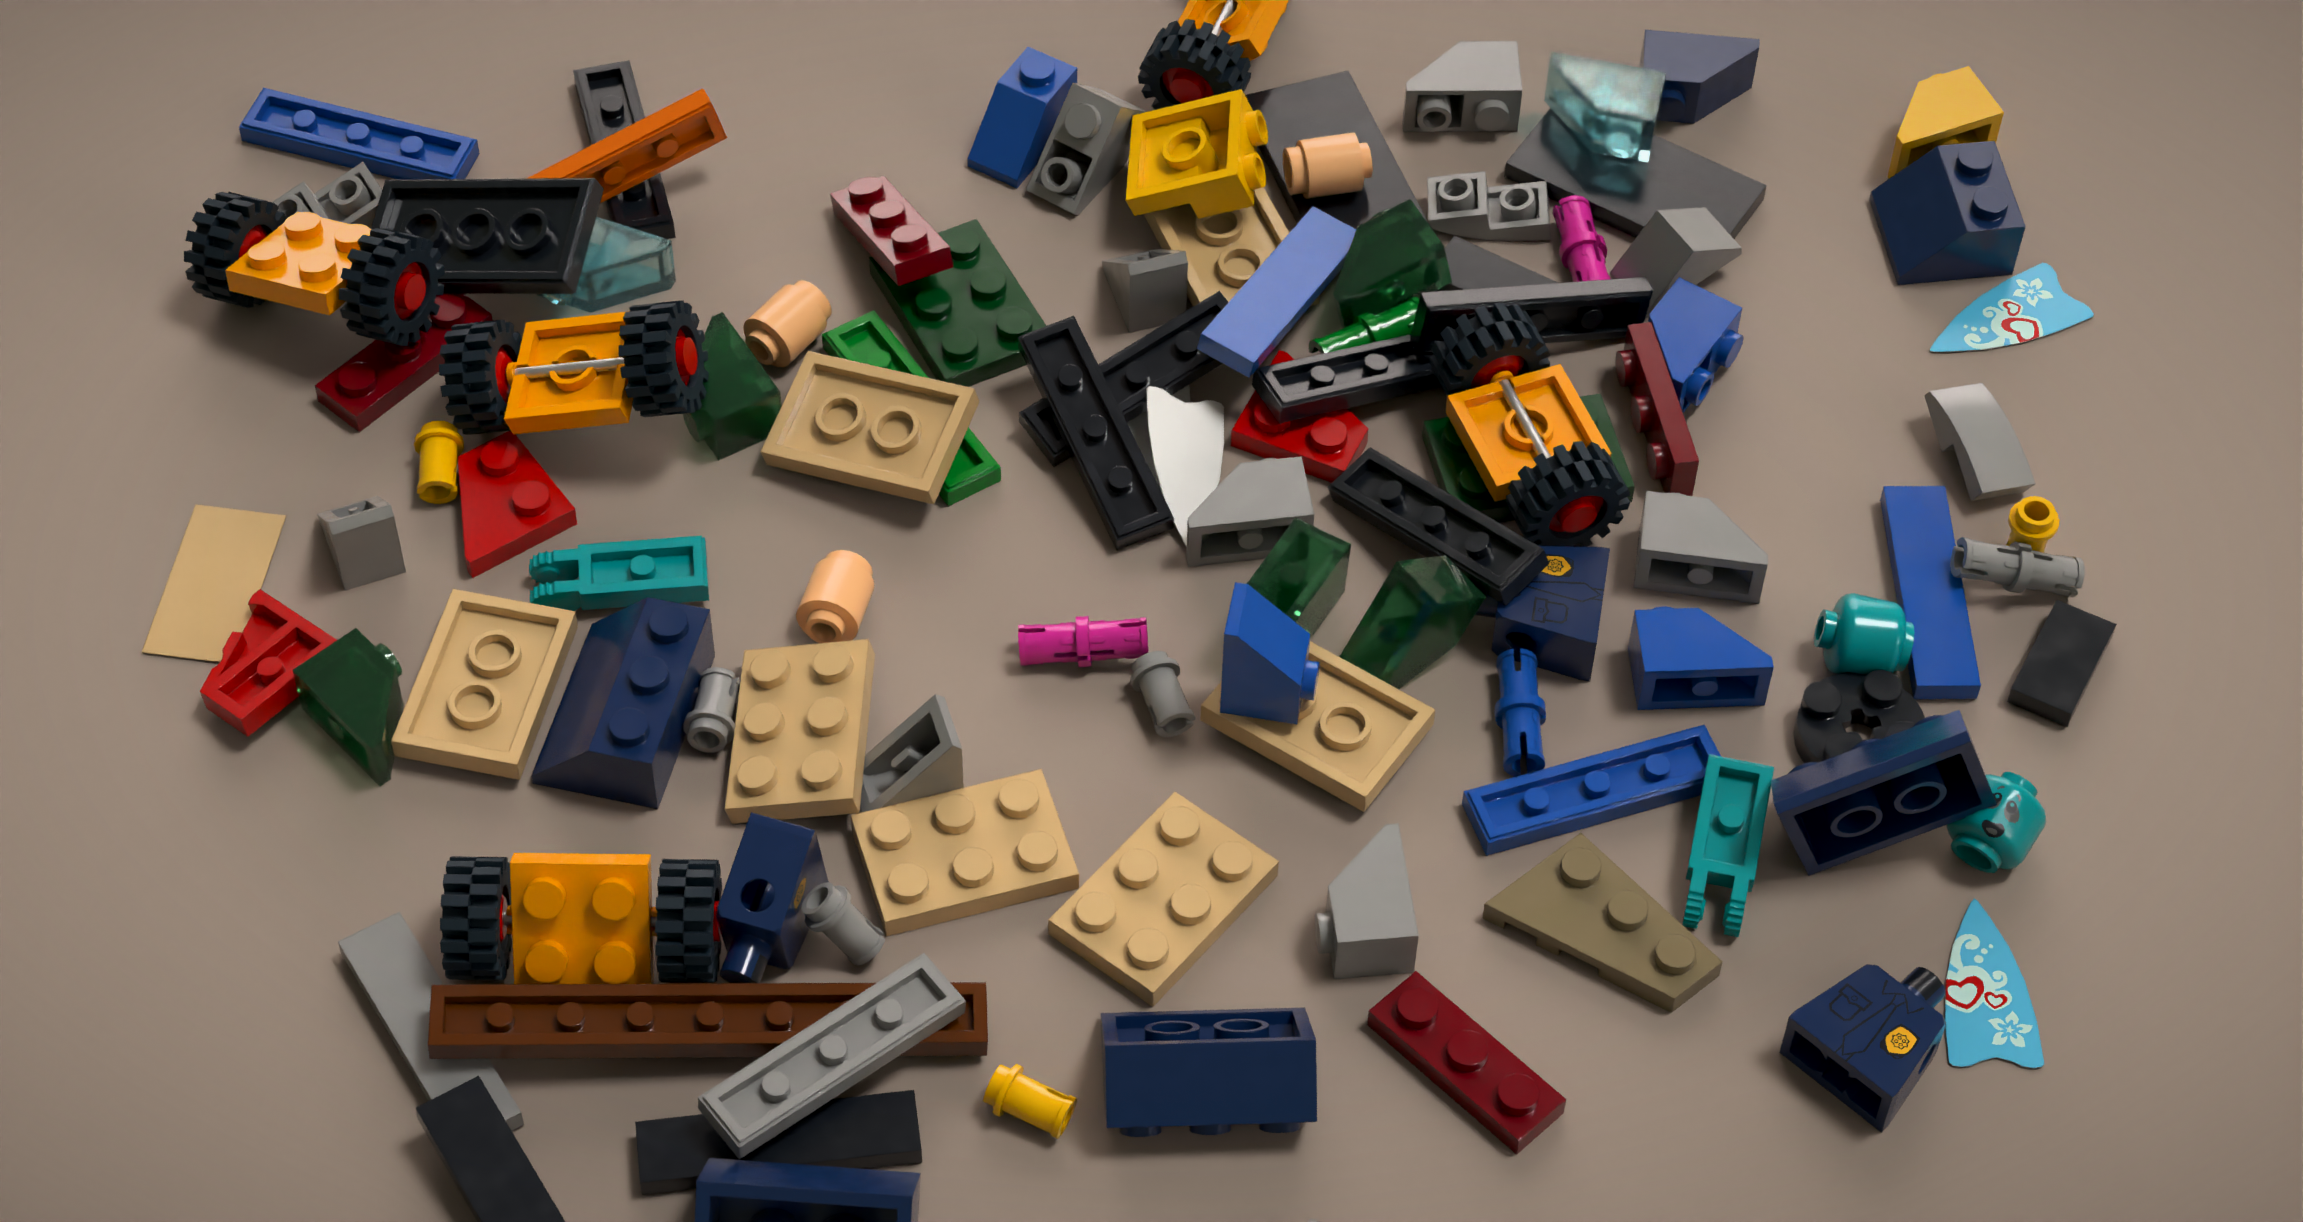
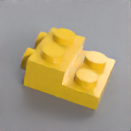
M1239 89L1132 115L1126 202L1133 215H1142L1190 203L1197 218L1200 219L1254 206L1255 189L1263 188L1266 185L1264 164L1257 153L1258 146L1268 143V130L1262 112L1260 110L1253 111L1243 90Z

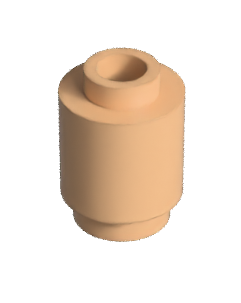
M1354 132L1298 140L1296 147L1284 148L1283 171L1290 195L1303 194L1306 199L1362 191L1364 178L1372 177L1373 166L1370 148L1367 143H1359Z
M799 280L794 285H784L745 321L743 330L746 337L745 345L749 353L762 364L776 367L788 366L826 329L827 319L832 314L828 299L819 288L804 280Z
M836 550L830 552L825 559L820 560L815 565L796 613L799 626L815 642L850 641L856 637L875 585L872 578V567L865 558L851 551Z

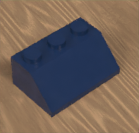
M647 597L592 623L531 775L532 784L658 809L686 736L683 723L687 714L694 710L700 675L704 670L711 668L715 658L710 609Z
M1960 710L1944 716L1933 715L1918 721L1912 728L1882 739L1862 741L1848 752L1819 763L1809 762L1793 768L1787 775L1771 780L1775 809L1808 876L1964 819L1977 811L1997 805Z
M1305 1007L1101 1013L1104 1110L1107 1128H1120V1133L1129 1137H1150L1160 1134L1164 1126H1189L1190 1132L1195 1134L1219 1135L1230 1132L1231 1125L1259 1124V1129L1264 1132L1289 1133L1299 1130L1302 1122H1317L1316 1038Z
M709 1158L696 1181L694 1222H918L921 1173Z

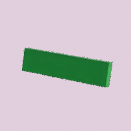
M874 310L822 334L823 349L829 356L928 378ZM969 427L939 492L940 497L948 507L1001 481L1000 465Z

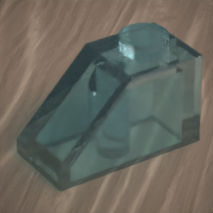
M1552 52L1544 101L1591 152L1649 162L1660 115L1666 73Z
M596 217L576 294H537V296L546 298L557 305H568L592 313L669 290L676 282L672 241Z

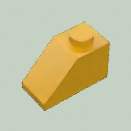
M1969 66L1944 74H1935L1928 79L1918 82L1896 137L1887 176L1889 179L1936 146L1995 141L1996 143L2004 111Z

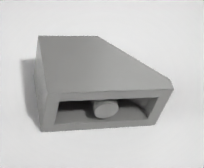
M1302 456L1282 459L1265 458L1254 462L1239 463L1188 517L1186 548L1188 567L1312 554L1315 514Z
M1646 491L1639 527L1633 588L1759 604L1768 566V554L1709 498L1686 496L1681 493Z
M1399 823L1385 824L1328 885L1326 913L1315 914V935L1318 953H1330L1334 979L1414 972L1419 934Z

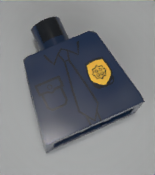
M1539 546L1544 549L1549 565L1506 606L1463 580L1458 613L1496 618L1491 650L1497 656L1506 650L1514 649V661L1520 662V649H1527L1536 655L1538 668L1590 682L1610 548Z
M751 812L716 914V920L719 924L726 951H728L720 970V976L727 982L760 983L767 965L781 969H790L794 965L809 931L805 923V915L801 910L802 903L813 888L821 883L828 882L815 830Z
M1866 964L1795 1010L1789 1016L1779 1053L1882 1133L1895 1117L1938 1050L1946 1021L1943 1015L1936 1011L1934 1007L1946 995L1944 985L1934 973L1923 967H1916L1901 982H1898L1878 965Z

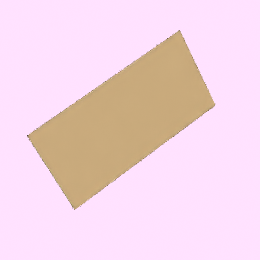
M195 504L141 653L220 663L223 658L222 649L232 631L242 633L252 615L248 602L252 595L262 588L287 515Z

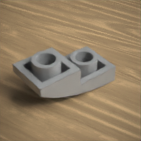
M361 162L314 194L303 181L272 203L279 206L277 211L284 212L286 218L297 212H311L322 218L348 224H363L370 228L372 227L382 188L364 162Z
M1485 171L1427 177L1428 221L1432 229L1447 234L1482 240H1551L1549 197L1546 181L1488 187Z
M1983 383L1933 390L1924 395L1941 451L1955 450L1971 501L2022 493L2036 484L2012 425L1994 396Z

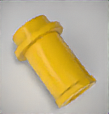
M431 421L421 427V432L416 434L414 438L415 451L420 455L417 494L428 503L444 504L454 500L458 494V487L456 486L457 456L464 449V441L453 424L446 421Z
M2029 496L2016 503L2009 513L2008 523L2011 532L2006 545L2010 546L2015 541L2031 545L2032 550L2044 553L2048 539L2056 534L2060 520L2053 504L2039 496Z
M1000 1064L989 1081L983 1102L993 1106L992 1113L998 1117H1001L1006 1112L1059 1139L1073 1115L1077 1098L1072 1095H1065L1023 1075V1066L1015 1064L1012 1068Z

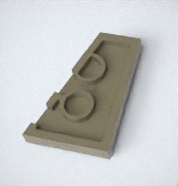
M1579 833L1484 904L1483 919L1503 929L1508 923L1536 937L1537 946L1557 956L1564 951L1596 967L1599 977L1670 1013L1715 980L1720 974L1723 961L1582 833Z

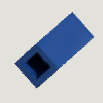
M1679 277L1651 311L1648 322H1652L1678 401L1684 413L1690 404L1699 406L1703 402L1712 386L1714 373L1720 366L1725 368L1731 366L1742 347L1744 337L1738 333L1742 307Z

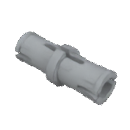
M1961 537L1957 540L1958 547L1954 546L1952 550L1950 567L1952 575L1956 578L1994 582L2003 585L2004 590L2021 593L2025 589L2052 592L2053 594L2072 598L2078 595L2077 588L2081 589L2083 585L2085 566L2081 558L2042 553L2041 551L2032 550L2031 545L2015 541L2010 546Z

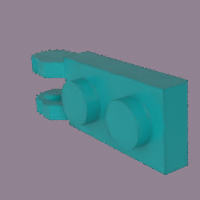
M702 535L580 544L576 549L538 552V555H533V559H530L529 576H531V580L534 579L536 583L539 582V586H534V589L530 590V603L576 611L580 607L582 610L628 607L647 597L676 603L709 601L707 549L705 537H702Z
M1709 754L1686 879L1690 880L1682 923L1684 927L1697 929L1698 923L1703 919L1706 903L1703 896L1707 883L1732 888L1729 902L1725 905L1722 925L1724 926L1723 934L1739 937L1747 892H1752L1756 876L1771 780L1774 772L1773 766Z

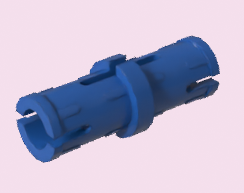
M1514 649L1502 652L1496 659L1500 699L1495 704V721L1503 729L1504 771L1514 777L1521 775V754L1526 755L1527 774L1542 770L1545 767L1540 726L1546 720V707L1544 700L1538 696V660L1536 655L1527 649H1520V671L1515 670Z

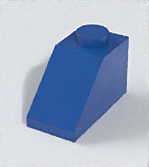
M1027 47L997 81L969 153L968 167L1018 188L1037 166L1072 83L1077 84V67Z
M1235 582L1224 632L1220 713L1297 724L1302 699L1312 701L1315 699L1320 662L1308 660L1310 633L1249 584Z
M1662 606L1634 611L1628 643V655L1637 710L1765 705L1774 668L1770 655L1700 608Z

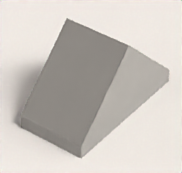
M1706 207L1657 210L1610 271L1611 279L1646 277L1653 293L1645 317L1647 319L1651 311L1679 277L1697 285L1740 256L1742 248Z
M1157 248L1102 261L1104 274L1129 333L1162 326L1186 311L1188 275L1186 251Z
M375 496L317 514L345 591L406 572L395 517L390 503Z
M937 694L933 695L865 755L860 803L862 812L964 788L962 747L945 697Z

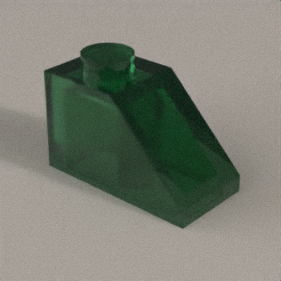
M1411 199L1391 209L1378 212L1370 220L1357 227L1333 292L1342 329L1352 325L1355 316L1365 312L1376 315L1407 302L1412 297L1420 298L1422 292H1434L1452 282L1445 247Z
M723 312L711 317L704 334L705 341L702 342L703 351L707 350L708 361L704 362V369L709 372L708 382L703 383L707 390L706 397L701 400L702 407L699 410H695L694 413L683 414L685 424L696 442L705 440L718 461L766 440L782 407L779 389Z
M1295 517L1247 584L1308 633L1315 634L1345 592L1351 544Z
M1446 555L1397 561L1339 657L1400 689L1456 646L1486 596Z
M355 628L292 671L302 709L381 787L391 780L395 756L391 739L404 706L398 677L402 675V668L387 646L382 643L374 646Z

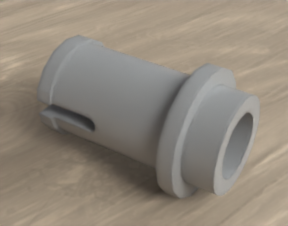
M1163 651L1149 652L1136 659L1132 664L1133 674L1130 677V683L1135 691L1142 693L1155 724L1156 733L1161 737H1172L1191 728L1196 717L1190 709L1177 677L1180 674V667L1177 661L1169 658L1167 653Z
M713 667L704 670L700 675L694 710L687 714L683 723L688 742L697 750L709 753L718 752L727 743L731 742L734 737L735 723L732 720V715L741 680L739 677L732 679L735 673L731 670Z
M824 882L813 888L805 897L801 910L805 915L806 926L811 931L823 932L848 956L847 958L852 964L863 965L874 958L881 950L885 942L884 932L880 928L875 927L851 903V894L846 887L841 885L834 886L830 882Z

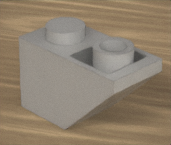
M1460 41L1407 81L1402 121L1403 132L1518 131L1523 90L1517 41Z
M1072 83L1026 190L1072 214L1079 215L1125 166L1130 151L1132 115L1147 111L1102 89Z

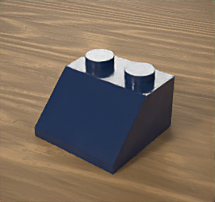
M1995 141L1936 146L1871 191L1869 200L1897 285L2013 274L2026 226Z

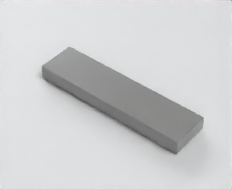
M400 912L338 941L342 957L428 1101L479 1076L511 1131L524 1125L520 1109L489 1059L429 1058L428 1033L431 985L444 984Z
M923 953L699 1096L698 1109L734 1154L741 1159L964 1014L966 1000L928 956Z

